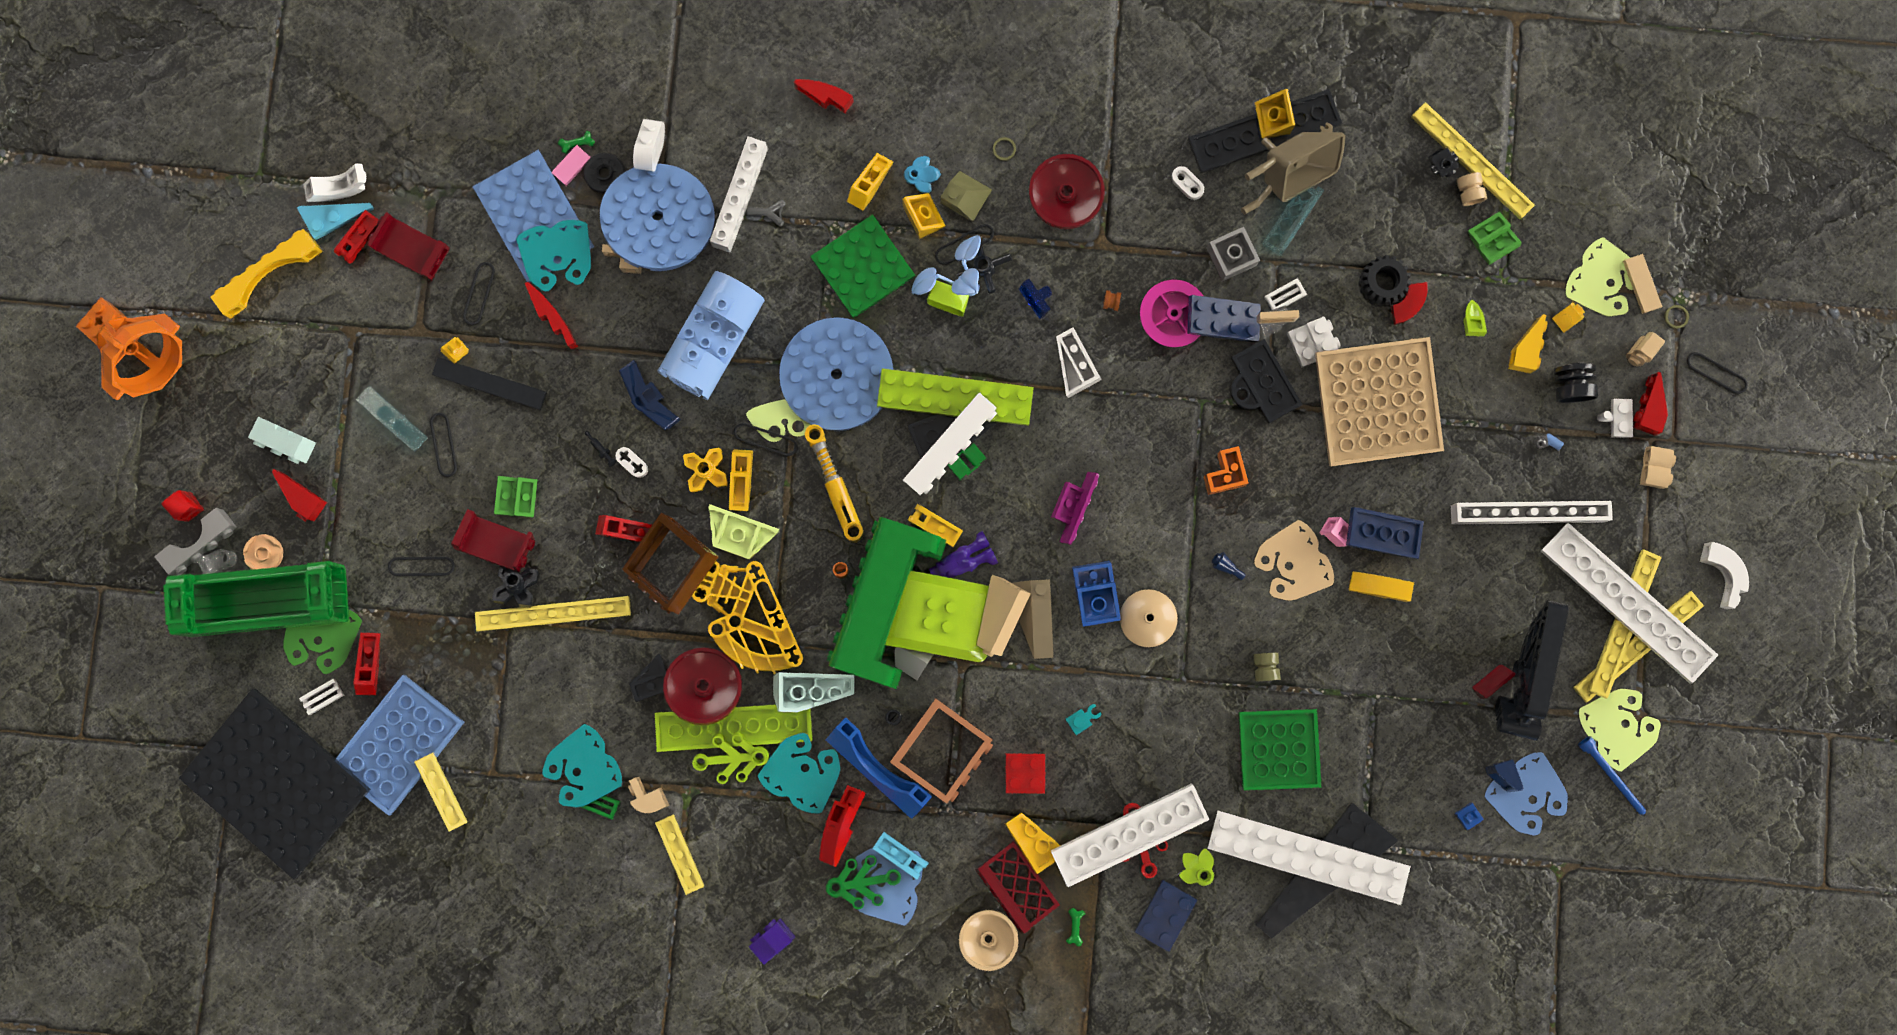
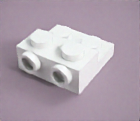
M1325 316L1287 332L1301 368L1316 362V352L1340 348L1338 338L1333 337L1331 333L1333 330L1330 320H1326Z

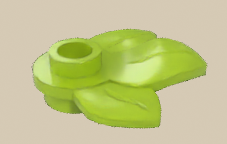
M1205 848L1199 856L1192 853H1184L1182 862L1185 870L1179 874L1180 878L1188 884L1198 883L1202 886L1211 884L1214 879L1212 871L1214 859L1211 853ZM1202 872L1207 873L1206 879H1201L1200 875Z

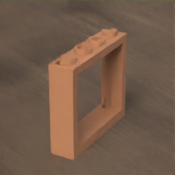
M935 699L890 763L945 803H948L949 800L953 802L959 794L956 790L960 785L965 786L970 779L968 774L971 769L976 770L982 762L979 759L983 753L987 755L992 748V739ZM938 708L984 740L946 795L900 762Z

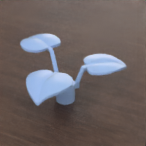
M979 235L970 237L963 241L956 249L955 259L957 261L962 260V265L965 269L956 281L936 274L935 268H927L916 277L912 286V294L922 295L929 292L934 287L937 278L952 284V292L954 294L970 296L977 294L980 289L978 284L979 272L975 268L968 269L966 260H972L978 253L981 237Z

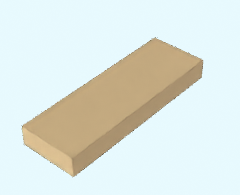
M1643 254L1624 260L1623 263L1642 314L1661 308L1662 304Z

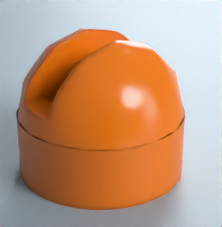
M838 562L833 566V573L837 578H845L848 575L849 569L845 563Z

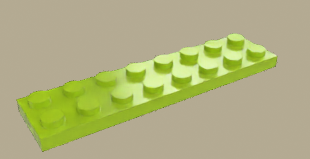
M882 369L877 407L958 417L977 394L981 393L996 407L994 411L997 414L991 421L1029 426L1034 387Z
M776 705L735 707L727 717L709 725L688 723L677 717L673 712L655 713L657 752L719 748L715 747L712 743L713 737L716 734L723 735L724 741L732 747L740 746L732 743V736L736 732L742 733L744 739L751 745L779 744L786 738L799 733L808 734L810 741H813L811 708L800 712H778ZM739 736L734 737L736 741H741ZM716 738L715 742L721 743L722 740L720 738Z

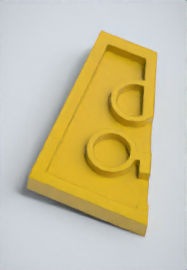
M1023 813L1018 814L1005 823V826L1036 874L1056 862L1051 850L1060 845Z

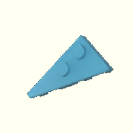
M370 203L299 206L297 209L313 239L318 240L359 218L364 210L370 212L374 207Z

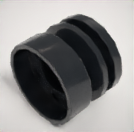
M1571 363L1555 368L1554 375L1559 376L1555 378V382L1564 384V386L1556 388V401L1559 403H1576L1597 399V384L1588 383V381L1596 379V374L1591 373L1596 371V365Z

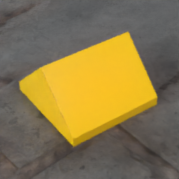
M1288 89L1281 90L1255 102L1262 138L1287 135L1292 132L1295 122Z
M929 193L908 196L902 199L903 207L919 239L945 227Z

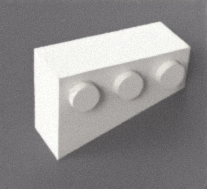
M1074 328L1056 336L1065 391L1068 398L1102 380Z

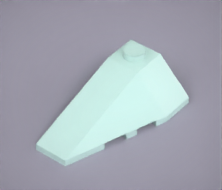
M779 672L773 676V696L778 712H800L854 694V675Z

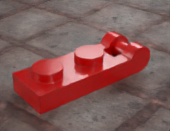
M364 210L335 247L334 253L338 256H343L344 260L351 264L356 259L359 251L367 243L370 234L375 232L379 219L367 210ZM348 245L352 247L349 251L346 250Z

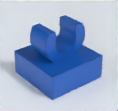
M1469 803L1455 813L1465 830L1471 829L1484 820L1473 803Z

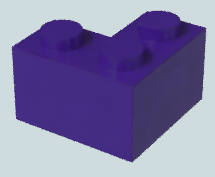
M781 918L777 922L773 919L763 929L765 932L762 935L758 932L750 939L752 944H750L749 948L763 965L782 951L795 938V935Z

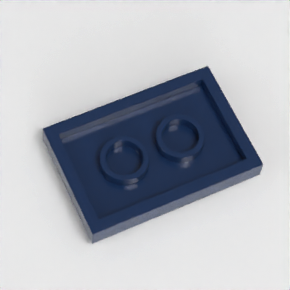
M1162 880L1134 932L1170 952L1197 899Z

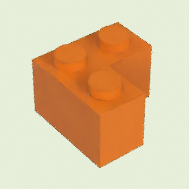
M1239 446L1219 451L1217 457L1221 471L1208 473L1203 477L1208 495L1244 487L1249 484Z

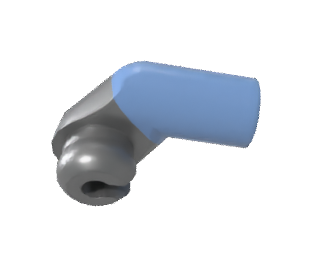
M1551 434L1538 436L1534 441L1535 446L1539 449L1550 445L1560 450L1564 444Z

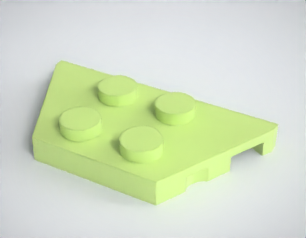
M709 505L713 547L750 560L779 533V529Z

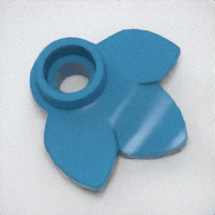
M927 156L918 157L914 160L912 166L907 167L904 171L906 182L915 185L917 190L923 193H930L932 191L930 183L936 181L941 176L937 168L929 166L930 159ZM911 172H914L917 177H913Z

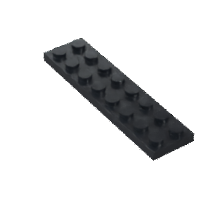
M1330 89L1290 102L1295 127L1290 134L1270 137L1268 139L1277 147L1302 132H1320V126L1327 129L1325 127L1326 123L1331 124L1333 128L1340 126L1342 120ZM1257 114L1188 138L1201 174L1268 151L1261 143L1264 138L1261 135Z

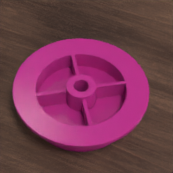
M1166 280L1156 284L1146 293L1140 307V319L1145 332L1151 339L1163 346L1182 347L1200 337V335L1187 334L1189 296H1203L1195 286L1181 280Z

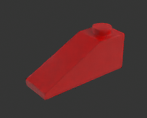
M273 469L272 473L291 508L297 512L296 516L303 521H307V519L315 521L327 502L283 472Z
M599 515L595 534L641 542L652 524L608 515Z
M360 633L354 677L356 695H376L379 672L380 633Z

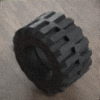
M1385 255L1383 258L1379 256L1363 269L1359 277L1361 279L1359 286H1362L1360 292L1365 293L1363 297L1365 300L1368 298L1371 300L1370 304L1377 303L1378 307L1382 305L1387 307L1395 304L1408 292V287L1411 285V280H1409L1411 273H1407L1409 268L1407 265H1402L1403 261L1401 259L1396 261L1397 257L1394 256L1391 259L1389 255ZM1383 272L1390 275L1394 282L1393 289L1384 290L1380 288L1376 283V273Z

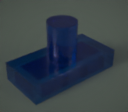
M1030 279L1021 284L1019 290L1038 318L1045 317L1051 310L1045 302V299L1052 295L1051 289L1046 285L1037 290Z

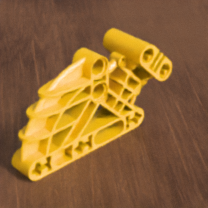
M716 561L713 565L716 566V569L714 568L715 572L711 573L709 571L692 597L699 603L707 602L709 606L725 615L711 622L708 626V632L719 648L732 660L739 663L741 669H744L743 666L755 669L757 674L759 673L758 670L772 671L773 674H776L775 671L801 665L803 661L802 653L761 563L752 561L746 568H738V566H727L725 564L720 567ZM751 566L760 567L758 574L760 577L764 575L765 579H759L754 583L753 579H756L754 573L750 574ZM738 571L747 573L742 587L736 584L737 577L734 576L733 581L728 579L729 573H737ZM761 582L768 584L777 606L773 611L765 609L759 596L757 586ZM700 589L702 591H706V594H704L705 597L703 599L701 597H697V593L699 594L698 591ZM754 591L770 627L745 618ZM720 598H726L724 604H727L729 599H736L730 614L718 603ZM778 610L781 612V614H777L779 620H784L780 629L777 626H773V623H775L774 617L769 618L768 616L769 614L776 613ZM733 616H738L741 620L737 627L730 625V618ZM715 624H720L723 628L722 633L719 635H715L712 632V627ZM741 630L757 636L764 654L749 650ZM738 631L745 647L740 645L730 633ZM761 638L778 644L782 653L768 655ZM794 645L797 648L793 650L794 654L800 656L797 664L789 662V658H791L790 652L787 654L784 652V650L790 649Z

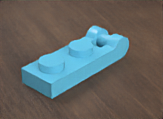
M883 832L873 847L875 851L916 879L920 877L923 867L926 868L929 864L885 832ZM912 860L917 862L914 868L908 866Z

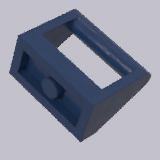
M1513 759L1485 767L1487 775L1506 792L1523 790V784Z

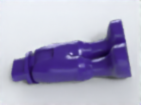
M981 531L976 535L974 542L969 545L959 546L956 551L943 558L939 563L936 562V566L930 568L929 571L932 575L952 578L966 572H972L980 564L989 563L990 565H996L998 561L991 548L975 557H970L972 553L990 546L985 534Z

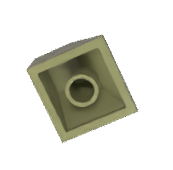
M959 171L941 195V204L973 222L992 189Z

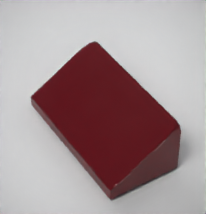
M1500 664L1476 683L1472 689L1480 699H1487L1511 680L1515 673Z

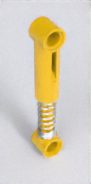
M810 425L805 430V438L810 447H812L813 452H815L814 454L817 455L816 459L819 460L818 464L821 465L820 469L823 470L822 474L825 475L826 483L824 485L844 535L850 542H858L863 538L864 531L843 478L836 474L837 470L834 469L835 465L832 464L833 460L830 459L831 455L829 456V451L826 449L825 433L819 425ZM813 431L820 432V437L816 440L810 438V434ZM842 506L846 507L852 522L848 523ZM853 527L859 529V534L856 537L849 536V530Z

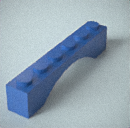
M846 717L826 738V741L911 819L932 797L918 783L900 778L882 766L867 748L860 730Z

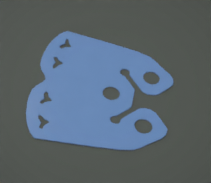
M1541 752L1529 754L1515 764L1523 784V790L1508 793L1493 780L1485 793V798L1515 830L1530 835L1540 834L1543 823L1542 819L1537 815L1522 816L1521 811L1536 812L1545 805L1546 792L1549 791L1551 793L1547 804L1549 814L1563 816L1567 811L1568 796L1566 789L1544 753ZM1539 758L1538 763L1532 761V759L1536 760ZM1524 764H1526V770H1520V768L1524 767ZM1494 788H1495V789H1496V794L1491 795V793H1493V790H1494ZM1531 795H1534L1537 798V802L1535 804H1531L1529 802V797ZM1555 801H1559L1561 803L1560 809H1555L1553 807V803ZM1530 820H1533L1536 823V826L1533 829H1530L1527 826V823Z
M873 848L858 855L855 858L858 863V871L862 867V860L868 855H874L877 862L870 868L867 874L877 867L878 863L882 864V867L872 873L871 877L884 875L890 869H897L901 873V880L897 885H889L887 882H885L883 887H879L877 884L869 885L870 890L876 894H881L884 901L880 906H875L870 899L864 896V906L859 911L869 916L905 926L911 920L917 906L918 898L914 889L921 881L922 870L920 877L913 880L910 874ZM911 850L912 852L920 856V853L918 851ZM869 857L870 864H873L874 858ZM911 861L908 866L914 868L915 864ZM891 873L890 879L896 880L897 875L895 873ZM854 888L849 891L853 896L858 892ZM876 896V900H874L875 903L881 902V898L879 896ZM909 897H911V905H909V903L906 901L909 899ZM856 900L855 905L857 907L862 906V901ZM908 912V914L905 915V919H903L902 913Z

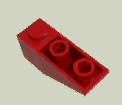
M1661 372L1648 377L1645 384L1647 387L1646 392L1643 393L1639 404H1641L1640 409L1636 412L1633 419L1635 422L1633 428L1654 436L1663 432L1668 417Z

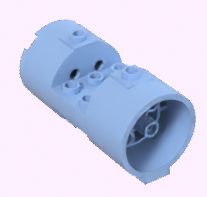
M715 271L657 372L665 378L669 377V380L689 393L698 397L702 395L705 400H708L765 301L764 298L733 277Z

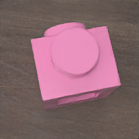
M1330 517L1319 533L1325 535L1337 547L1346 546L1349 524L1341 517Z

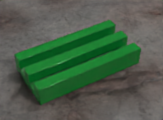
M604 795L600 798L613 803V806L598 800L591 802L611 810L610 814L589 805L581 807L613 820L621 801Z

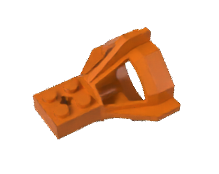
M101 297L76 325L100 349L101 388L115 400H119L124 393L134 398L163 389L182 366V340L175 335L180 326L166 314L127 318L114 305ZM148 333H161L163 350L160 358L137 340L142 335ZM127 354L136 356L150 369L136 377L120 378L116 365Z

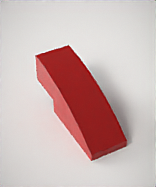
M796 79L794 81L795 89L824 109L831 104L843 113H846L854 102L851 94L833 85L807 79Z

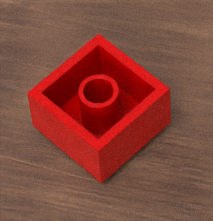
M1005 753V793L1045 794V754Z

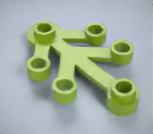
M736 732L732 736V743L740 745L748 752L741 754L724 741L723 735L716 734L712 740L713 745L721 748L729 755L707 757L705 754H697L693 759L692 765L694 769L703 771L708 765L730 763L724 771H720L717 774V782L725 784L741 762L749 761L746 767L738 770L736 774L737 781L745 782L750 772L756 766H762L767 763L769 753L764 747L752 746L744 739L742 733ZM739 736L741 741H736L734 737ZM720 738L722 742L717 743L715 742V739ZM761 753L763 757L758 758L756 757V754ZM702 758L705 762L699 763L698 759ZM743 773L746 777L740 778L739 774ZM724 775L726 776V779L721 780L719 776Z

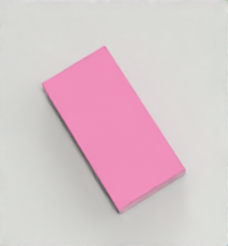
M576 145L551 173L567 186L585 167L591 157Z

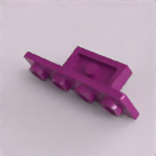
M1087 472L1081 488L1070 482L1064 483L1051 516L1066 524L1059 541L1060 543L1071 545L1076 539L1078 527L1084 519V512L1090 504L1091 495L1098 484V473Z

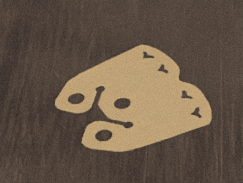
M1297 520L1266 540L1260 546L1254 563L1257 568L1270 571L1274 567L1275 553L1279 552L1278 570L1283 577L1295 581L1292 585L1290 582L1280 578L1273 579L1270 586V594L1275 598L1288 601L1296 600L1327 588L1334 583L1331 563L1326 555L1318 551L1319 542L1315 533L1307 524L1300 520ZM1299 526H1301V528L1305 530V532H1299ZM1309 537L1311 538L1310 541L1313 543V545L1307 543ZM1263 556L1269 557L1270 560L1268 564H1263L1261 562V558ZM1320 559L1325 566L1319 565ZM1291 562L1293 569L1287 570L1285 564ZM1326 573H1328V576H1327V577L1329 578V580H1327L1326 578H1324V576L1326 575ZM1279 584H1282L1285 588L1282 593L1276 590Z

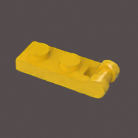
M917 504L914 508V514L909 516L908 521L928 533L946 539V544L954 547L963 530ZM922 514L927 516L924 522L919 520Z

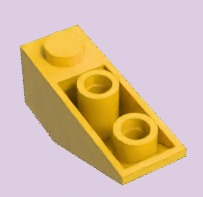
M1543 314L1537 318L1512 349L1508 369L1531 374L1539 368L1541 363L1539 353L1544 346L1542 336L1547 328L1546 315Z

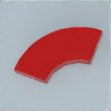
M1427 282L1411 284L1408 287L1409 290L1404 300L1391 306L1394 325L1408 321L1420 311L1427 297Z

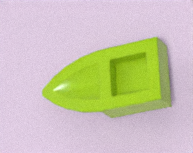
M1471 300L1467 305L1465 318L1463 319L1466 336H1485L1487 330L1483 312L1474 300Z

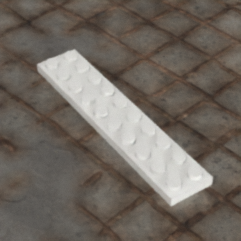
M1566 523L1541 550L1547 558L1690 684L1718 656L1715 651L1569 523Z
M1217 811L1207 848L1399 905L1402 903L1411 867L1221 811Z

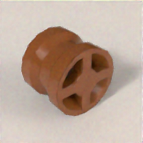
M1106 290L1103 309L1112 308L1114 311H1118L1121 292L1111 293V291Z

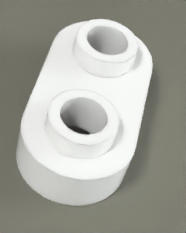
M1180 166L1173 171L1171 176L1172 182L1191 200L1201 198L1204 193V185L1188 168ZM1182 175L1184 180H1179L1177 176ZM1195 188L1197 193H1192L1191 189Z

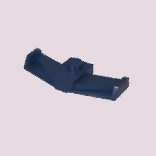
M632 360L619 370L631 398V403L638 411H641L664 430L670 429L681 420L659 403L664 397L652 382L645 385L635 360Z

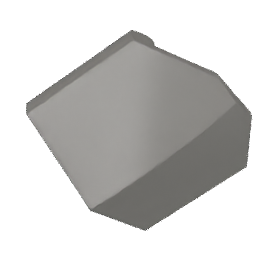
M896 647L895 667L918 680L934 654Z

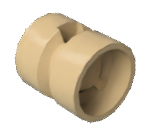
M1480 172L1467 174L1456 180L1458 189L1463 192L1460 195L1463 206L1475 205L1487 200L1485 188L1480 187L1483 184Z

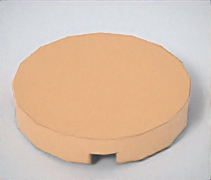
M267 534L254 536L245 544L243 549L244 561L251 570L278 567L283 559L282 545L275 537Z

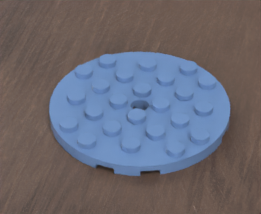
M657 164L655 171L632 168L612 182L601 202L600 224L607 244L625 262L637 268L650 269V271H666L688 264L706 248L712 237L715 213L708 191L696 177L681 168L667 164ZM657 212L661 214L663 218L657 221L654 220L652 216Z
M827 318L804 327L789 342L780 363V385L788 405L803 421L810 425H819L825 430L845 431L867 423L881 411L882 408L877 407L882 369L893 370V364L886 345L872 329L860 322L847 318ZM836 369L841 370L842 376L839 379H834L831 376L832 371Z

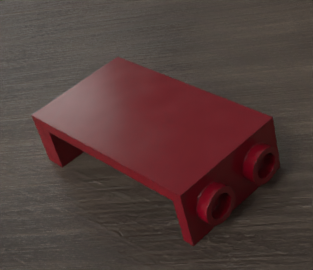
M387 212L384 216L380 217L378 227L375 232L370 234L367 244L373 250L431 281L450 250V247L444 242L425 235L395 219Z
M467 509L451 544L455 550L519 573L521 567L524 568L528 558L526 556L529 550L532 551L534 548L535 540L532 532L528 531L527 535L479 518L474 511Z

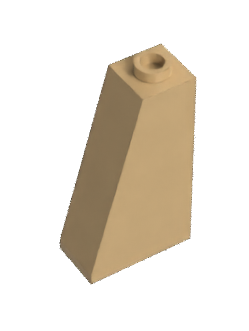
M992 575L977 641V646L983 649L982 652L991 657L994 654L1002 656L1031 594L1004 578Z

